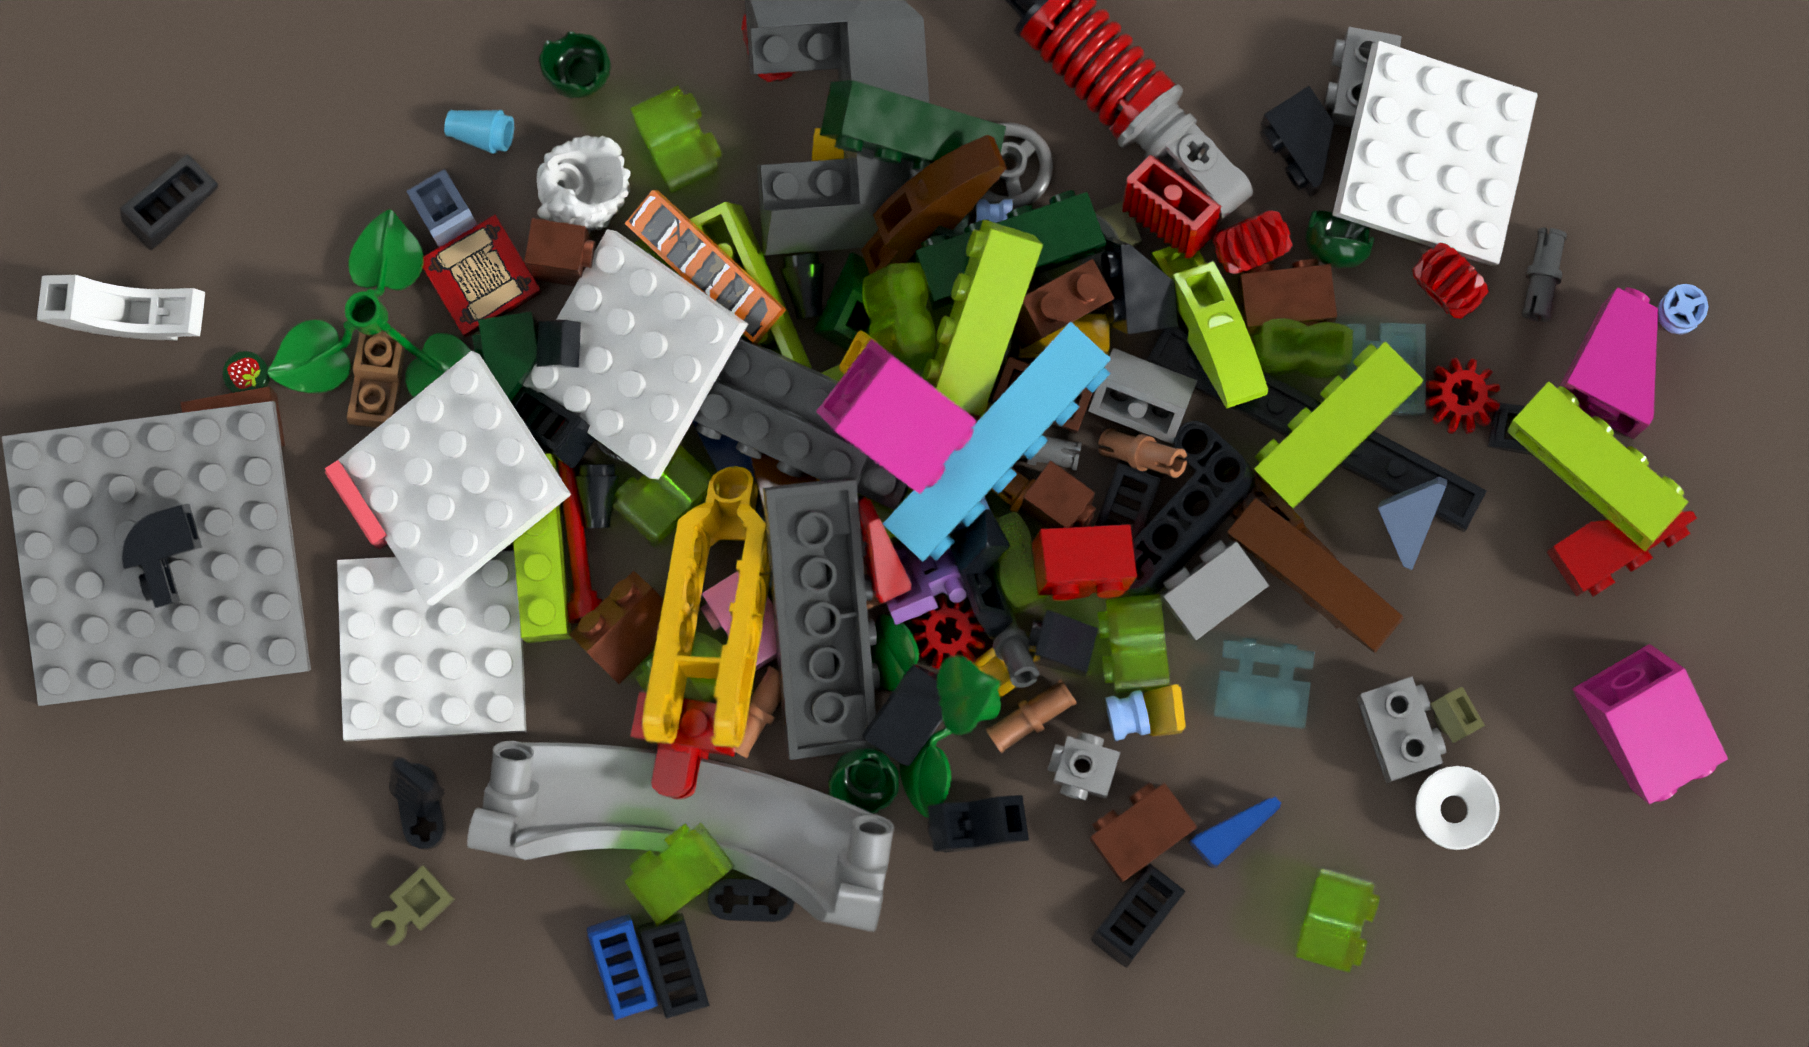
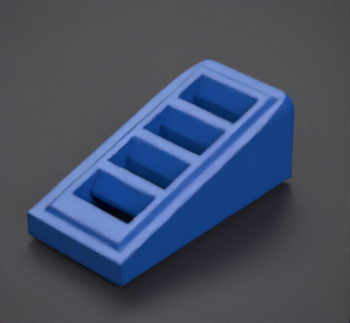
M1276 797L1268 798L1195 835L1188 843L1211 868H1216L1281 807V802Z
M630 914L587 927V935L614 1019L617 1020L659 1006ZM626 932V940L602 947L600 940ZM632 951V958L607 965L606 958ZM637 968L638 976L613 983L611 976ZM643 986L644 994L622 1001L618 1000V993Z

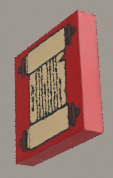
M496 215L424 256L423 269L465 338L479 330L478 320L503 316L542 293Z

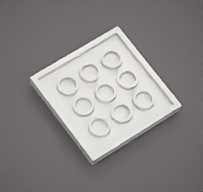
M1382 41L1372 43L1332 215L1430 247H1435L1438 243H1445L1451 248H1455L1461 256L1489 266L1498 265L1501 259L1537 93Z
M607 229L594 252L592 268L586 267L584 269L582 278H579L556 319L581 322L579 368L536 367V363L523 386L532 388L537 392H542L567 410L583 418L590 425L587 433L648 478L659 480L748 324L617 231Z
M473 351L469 352L338 459L386 532L387 536L384 539L424 602L430 605L436 604L571 495L480 354Z
M514 551L499 552L434 605L424 602L396 557L337 560L344 741L527 732L523 639L521 638Z

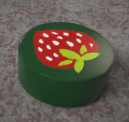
M241 351L235 353L226 361L223 368V380L228 389L233 393L264 388L268 386L270 380L267 374L269 367L256 353Z

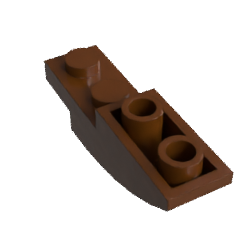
M985 135L939 158L903 184L873 214L878 230L861 249L873 282L887 286L896 274L904 268L909 259L916 253V250L921 247V243L930 238L939 225L954 230L988 189L1000 178L1007 167L994 137Z

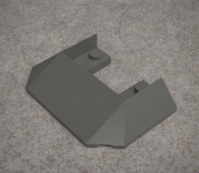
M745 0L750 75L838 69L839 81L854 80L929 103L924 18L905 0ZM862 148V152L844 150V159L757 165L763 255L863 248L878 230L873 214L892 194L919 172L913 170V162L901 159L900 164H894L874 159L875 151Z

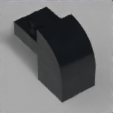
M190 504L178 505L145 516L132 527L125 539L122 551L124 569H129L142 565L144 574L139 575L141 590L146 601L153 600L155 608L180 602L168 557L202 548Z
M1023 795L997 796L970 802L941 803L927 806L929 815L928 832L932 839L934 852L967 851L1029 841Z

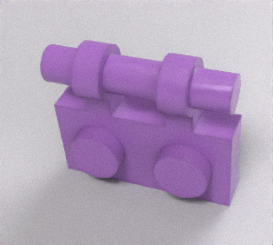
M904 543L894 546L912 584L910 586L911 590L886 601L896 625L938 608L934 596L940 593L947 594L949 599L955 603L961 602L966 598L967 592L958 567L955 565V559L950 547L937 561L929 556L923 562ZM930 568L936 569V571L931 572L926 575L924 574L925 570H928Z

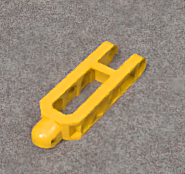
M733 466L719 470L709 481L706 502L692 508L678 519L643 714V731L648 742H674L679 727L687 677L717 679L714 698L717 701L714 722L715 737H711L713 745L739 747L743 741L770 585L766 523L755 511L758 486L751 472L743 467ZM719 540L745 541L742 560H737L736 570L739 573L735 602H730L729 606L732 620L728 643L722 646L721 658L691 656L710 547Z

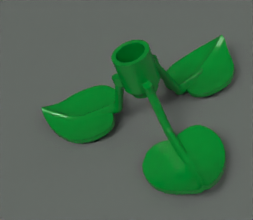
M388 209L371 221L360 234L351 250L348 264L351 278L357 286L368 290L366 292H357L347 300L345 305L347 321L343 325L345 331L342 340H339L337 330L327 322L313 319L299 323L282 340L276 357L267 370V374L274 381L286 388L302 393H325L337 388L346 380L351 372V361L343 349L349 346L355 329L365 335H374L384 331L408 352L417 357L408 365L405 373V382L408 391L413 397L417 396L471 352L470 348L462 340L447 333L431 335L426 340L421 351L387 323V309L379 301L378 297L384 294L385 287L394 291L408 288L419 277L424 263L423 251L418 240L393 210Z
M881 614L875 623L876 645L870 646L872 663H877L880 685L886 690L894 691L912 664H917L919 652L916 641L906 625L903 623L896 625L891 614ZM962 656L947 658L943 662L937 676V689L941 697L939 705L942 707V717L946 727L931 735L909 766L900 763V777L904 791L915 809L926 818H929L927 806L943 803L951 783L949 761L943 750L936 747L938 741L952 733L957 735L966 734L979 721L995 719L1000 712L1001 700L998 688L1001 682L984 673L973 662Z

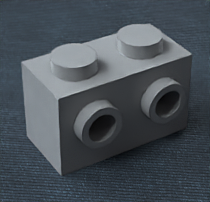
M1348 27L1344 40L1336 39L1331 65L1339 67L1336 83H1328L1324 108L1332 110L1331 118L1334 124L1353 127L1372 43L1382 41L1400 47L1402 36Z
M1113 348L1110 354L1111 360L1105 366L1111 374L1096 389L1088 411L1173 444L1197 380Z
M1221 539L1216 541L1199 555L1203 562L1189 572L1185 567H1182L1163 581L1166 589L1158 595L1191 639H1199L1269 586L1240 545L1235 541H1229L1227 544H1224Z
M1413 676L1370 690L1356 697L1386 784L1437 767L1443 763L1441 755L1446 753L1443 737L1437 727L1433 729L1430 727L1425 713L1431 710L1429 698L1422 684L1415 685Z

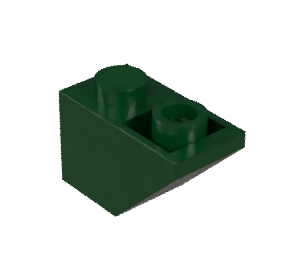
M854 252L850 253L815 327L814 333L848 351L857 332H860V330L877 340L890 312V282L887 286L873 282L864 258Z
M532 311L478 320L480 333L472 335L474 351L480 354L510 402L523 387V383L537 363L538 329L536 318Z

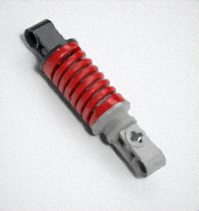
M1005 0L1022 18L1015 27L1014 33L1019 38H1023L1034 51H1041L1040 56L1044 62L1052 63V70L1058 76H1064V83L1069 88H1075V95L1080 100H1087V108L1092 113H1099L1098 117L1103 125L1111 126L1109 130L1117 139L1118 145L1121 148L1136 142L1146 151L1145 158L1149 155L1154 156L1221 205L1218 223L1252 196L1253 189L1247 176L1239 168L1235 167L1216 147L1214 142L1196 125L1197 119L1191 113L1185 114L1179 108L1177 102L1183 94V88L1179 84L1176 85L1162 70L1156 71L1150 77L1156 68L1153 59L1147 58L1139 63L1144 57V50L1140 46H1134L1128 50L1133 43L1132 37L1127 33L1117 37L1121 32V25L1117 21H1111L1105 25L1110 18L1109 12L1106 9L1102 8L1091 14L1097 5V0H1078L1079 3L1076 6L1074 3L1077 0ZM1202 149H1205V153L1202 156L1200 152ZM1181 167L1184 169L1182 174L1179 173Z

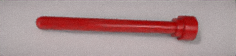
M558 460L559 476L571 493L563 501L574 593L570 594L571 602L567 603L569 623H579L583 616L593 611L602 602V599L597 597V591L592 590L583 514L574 477L578 476L577 467L570 468Z

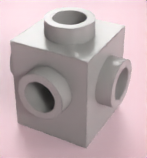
M1078 732L1076 738L1067 736L1064 746L1055 744L1048 770L1056 773L1053 783L1062 786L1060 794L1086 801L1088 794L1106 799L1120 752L1102 747L1104 739ZM1085 760L1090 766V771L1087 773L1078 772L1074 767V762Z

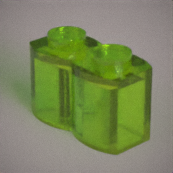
M679 85L630 108L631 116L670 193L718 171L716 158L722 156L721 150L712 132L703 134L696 119L702 117V113L691 92L683 95Z
M919 263L890 264L866 276L862 287V297L865 310L872 321L869 335L904 364L933 352L935 346V327L932 317L926 308L928 283Z
M1273 319L1263 323L1254 335V348L1262 371L1265 373L1287 374L1298 370L1311 377L1329 378L1341 374L1352 362L1353 330L1342 324L1332 322L1317 323L1308 327L1292 319Z
M679 444L659 480L650 479L646 475L637 480L633 476L615 493V497L618 499L614 505L615 511L655 548L677 527L679 518L692 508L698 506L706 498L712 475Z
M1016 512L996 518L1011 545L993 564L1000 571L999 583L1006 602L1015 613L1046 603L1047 595L1038 596L1034 559L1031 554L1032 540L1026 523Z
M1160 594L1106 599L1105 611H1097L1099 638H1108L1110 656H1102L1104 683H1113L1114 693L1153 690L1169 686V667Z
M685 822L664 838V841L668 844L667 848L656 856L649 849L629 865L633 873L624 882L657 925L719 880L734 866L702 822L692 829Z
M1319 869L1294 957L1346 973H1350L1352 964L1360 967L1367 946V940L1360 938L1365 920L1373 922L1380 899L1379 895L1373 894L1375 884L1326 869Z

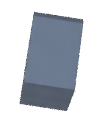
M445 169L406 191L439 247L478 225Z
M1441 477L1434 478L1384 499L1379 503V512L1405 568L1412 570L1447 486V479Z

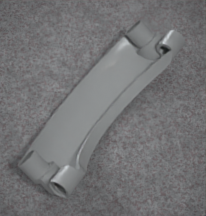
M503 741L493 747L490 781L484 791L483 809L476 808L471 819L467 842L468 848L524 860L570 851L613 848L660 851L689 856L732 868L772 886L795 901L818 921L871 932L876 931L882 906L884 881L894 830L892 822L885 817L874 815L840 799L791 781L710 759H701L694 794L686 799L675 800L658 794L651 786L657 750L597 744L522 743L518 741Z

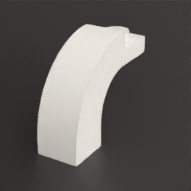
M79 275L42 276L37 320L64 328L108 336L147 340H178V337L200 336L205 292L195 288H131L106 284Z

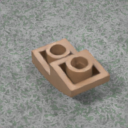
M384 331L374 335L359 334L353 365L355 377L347 413V421L350 425L377 428L396 413L405 348Z

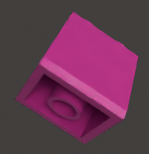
M1617 287L1601 305L1560 386L1574 394L1580 403L1578 407L1591 418L1597 416L1604 420L1612 429L1635 439L1650 425L1654 418L1658 308L1649 304L1650 298L1644 293L1630 287H1626L1625 290Z
M873 339L866 345L816 411L837 433L919 494L923 492L926 486L930 488L938 482L945 470V465L943 464L954 450L959 451L968 443L973 434L972 427L977 421Z
M1651 644L1646 645L1572 688L1630 788L1649 805L1669 799L1677 792L1679 787L1693 779H1701L1715 771L1717 765L1728 760L1685 668Z

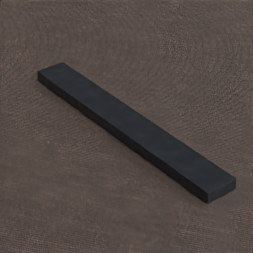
M1178 326L1164 328L1147 361L1197 380L1194 389L1223 403L1187 341L1189 332ZM1263 372L1268 387V394L1230 408L1287 437L1292 432L1287 426L1291 420L1305 407L1313 412L1321 402ZM1373 431L1339 464V466L1393 495L1437 477L1447 479V486L1434 516L1463 532L1467 530L1487 490L1376 431Z

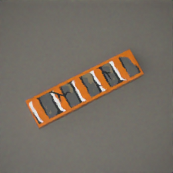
M653 189L625 222V225L682 278L745 321L748 325L743 334L752 343H758L785 312L786 308L658 190Z

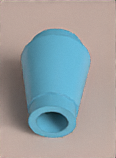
M450 110L446 116L444 131L446 136L454 137V139L495 154L498 150L506 152L509 149L514 134V120L511 116L504 115L502 110Z

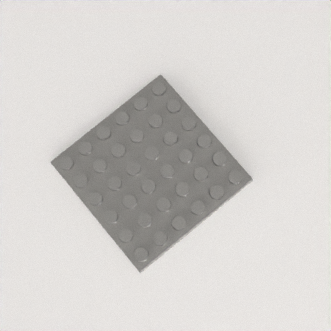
M275 401L2 436L38 706L311 670ZM190 504L202 548L168 557L180 602L155 608L153 600L146 601L141 590L139 575L144 574L142 565L129 569H124L122 551L125 539L132 527L145 516L178 505Z

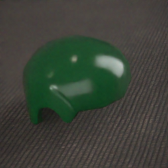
M568 31L563 38L557 41L547 40L538 59L545 81L559 95L570 99L583 98L595 93L605 85L610 76L611 62L606 46L593 35L576 34L573 31Z
M1314 210L1309 219L1305 239L1308 250L1320 263L1325 265L1331 264V267L1337 269L1354 268L1370 256L1374 237L1371 236L1369 240V227L1333 216L1332 212Z
M869 748L853 750L843 754L831 770L828 782L829 796L875 814L879 810L890 806L899 792V771L891 760L878 750Z

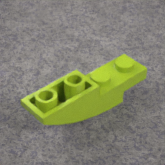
M1171 246L1152 252L1151 262L1175 282L1177 310L1189 329L1187 341L1226 409L1266 396L1268 394V387L1254 345L1238 307L1214 261L1206 263L1200 251L1192 258L1185 259L1184 253H1178L1177 248H1171Z

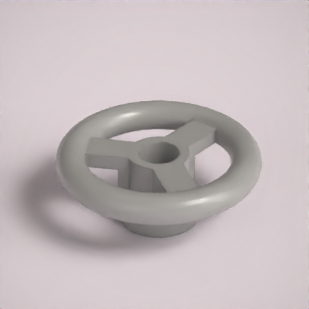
M999 123L1006 126L1004 136H1015L1025 141L1021 145L1013 142H1005L1002 145L1001 155L1003 160L1011 158L1017 163L1013 170H1005L1000 176L1001 179L1005 180L1009 197L1000 196L988 190L981 199H986L989 203H1000L1003 199H1012L1014 210L1030 205L1045 192L1052 177L1053 160L1048 145L1037 132L1018 123ZM1036 151L1040 165L1039 174L1033 186L1022 193L1019 177L1026 169L1027 158Z

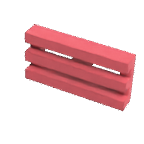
M337 460L326 467L325 474L369 542L379 549L388 544L384 539L387 536L386 532L367 505L342 463Z

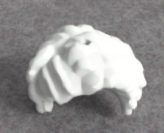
M585 135L581 138H573L572 141H567L562 146L558 145L551 152L545 153L544 163L539 166L537 171L538 198L542 203L537 211L538 216L547 221L586 226L589 234L593 230H602L603 227H607L613 215L617 214L624 205L625 197L630 192V184L628 182L630 171L623 167L624 158L621 155L622 150L620 146L611 138L605 136L598 138Z

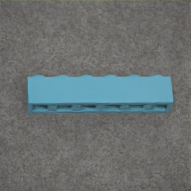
M1070 321L972 427V437L961 450H954L943 464L945 465L944 473L938 482L930 488L926 486L921 494L913 490L886 519L883 525L923 562L929 556L937 561L955 542L949 534L959 523L962 522L968 528L985 510L986 507L980 502L992 488L999 494L1017 475L1011 467L1023 455L1031 460L1048 442V439L1042 434L1055 421L1062 427L1077 411L1079 406L1074 402L1077 396L1085 388L1093 393L1111 374L1105 368L1111 358Z

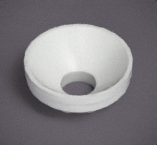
M1452 766L1436 771L1425 780L1416 796L1415 812L1421 830L1435 844L1447 849L1461 850L1479 845L1492 833L1499 818V799L1495 788L1485 776L1469 767ZM1449 796H1457L1466 804V817L1459 823L1447 822L1441 814L1442 801Z

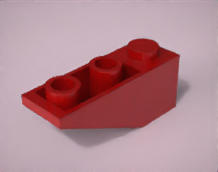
M1693 511L1681 512L1646 551L1641 549L1609 520L1592 521L1554 545L1547 551V554L1576 597L1587 590L1594 597L1616 583L1611 574L1624 566L1631 573L1653 559L1648 550L1662 541L1667 548H1670L1691 533L1686 526L1696 520L1697 517Z

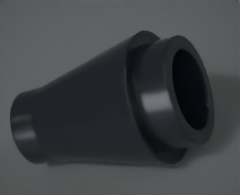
M819 253L783 257L784 269H780L793 303L796 319L821 316L824 263H820Z
M579 464V476L574 477L584 518V528H611V515L619 475H615V464Z

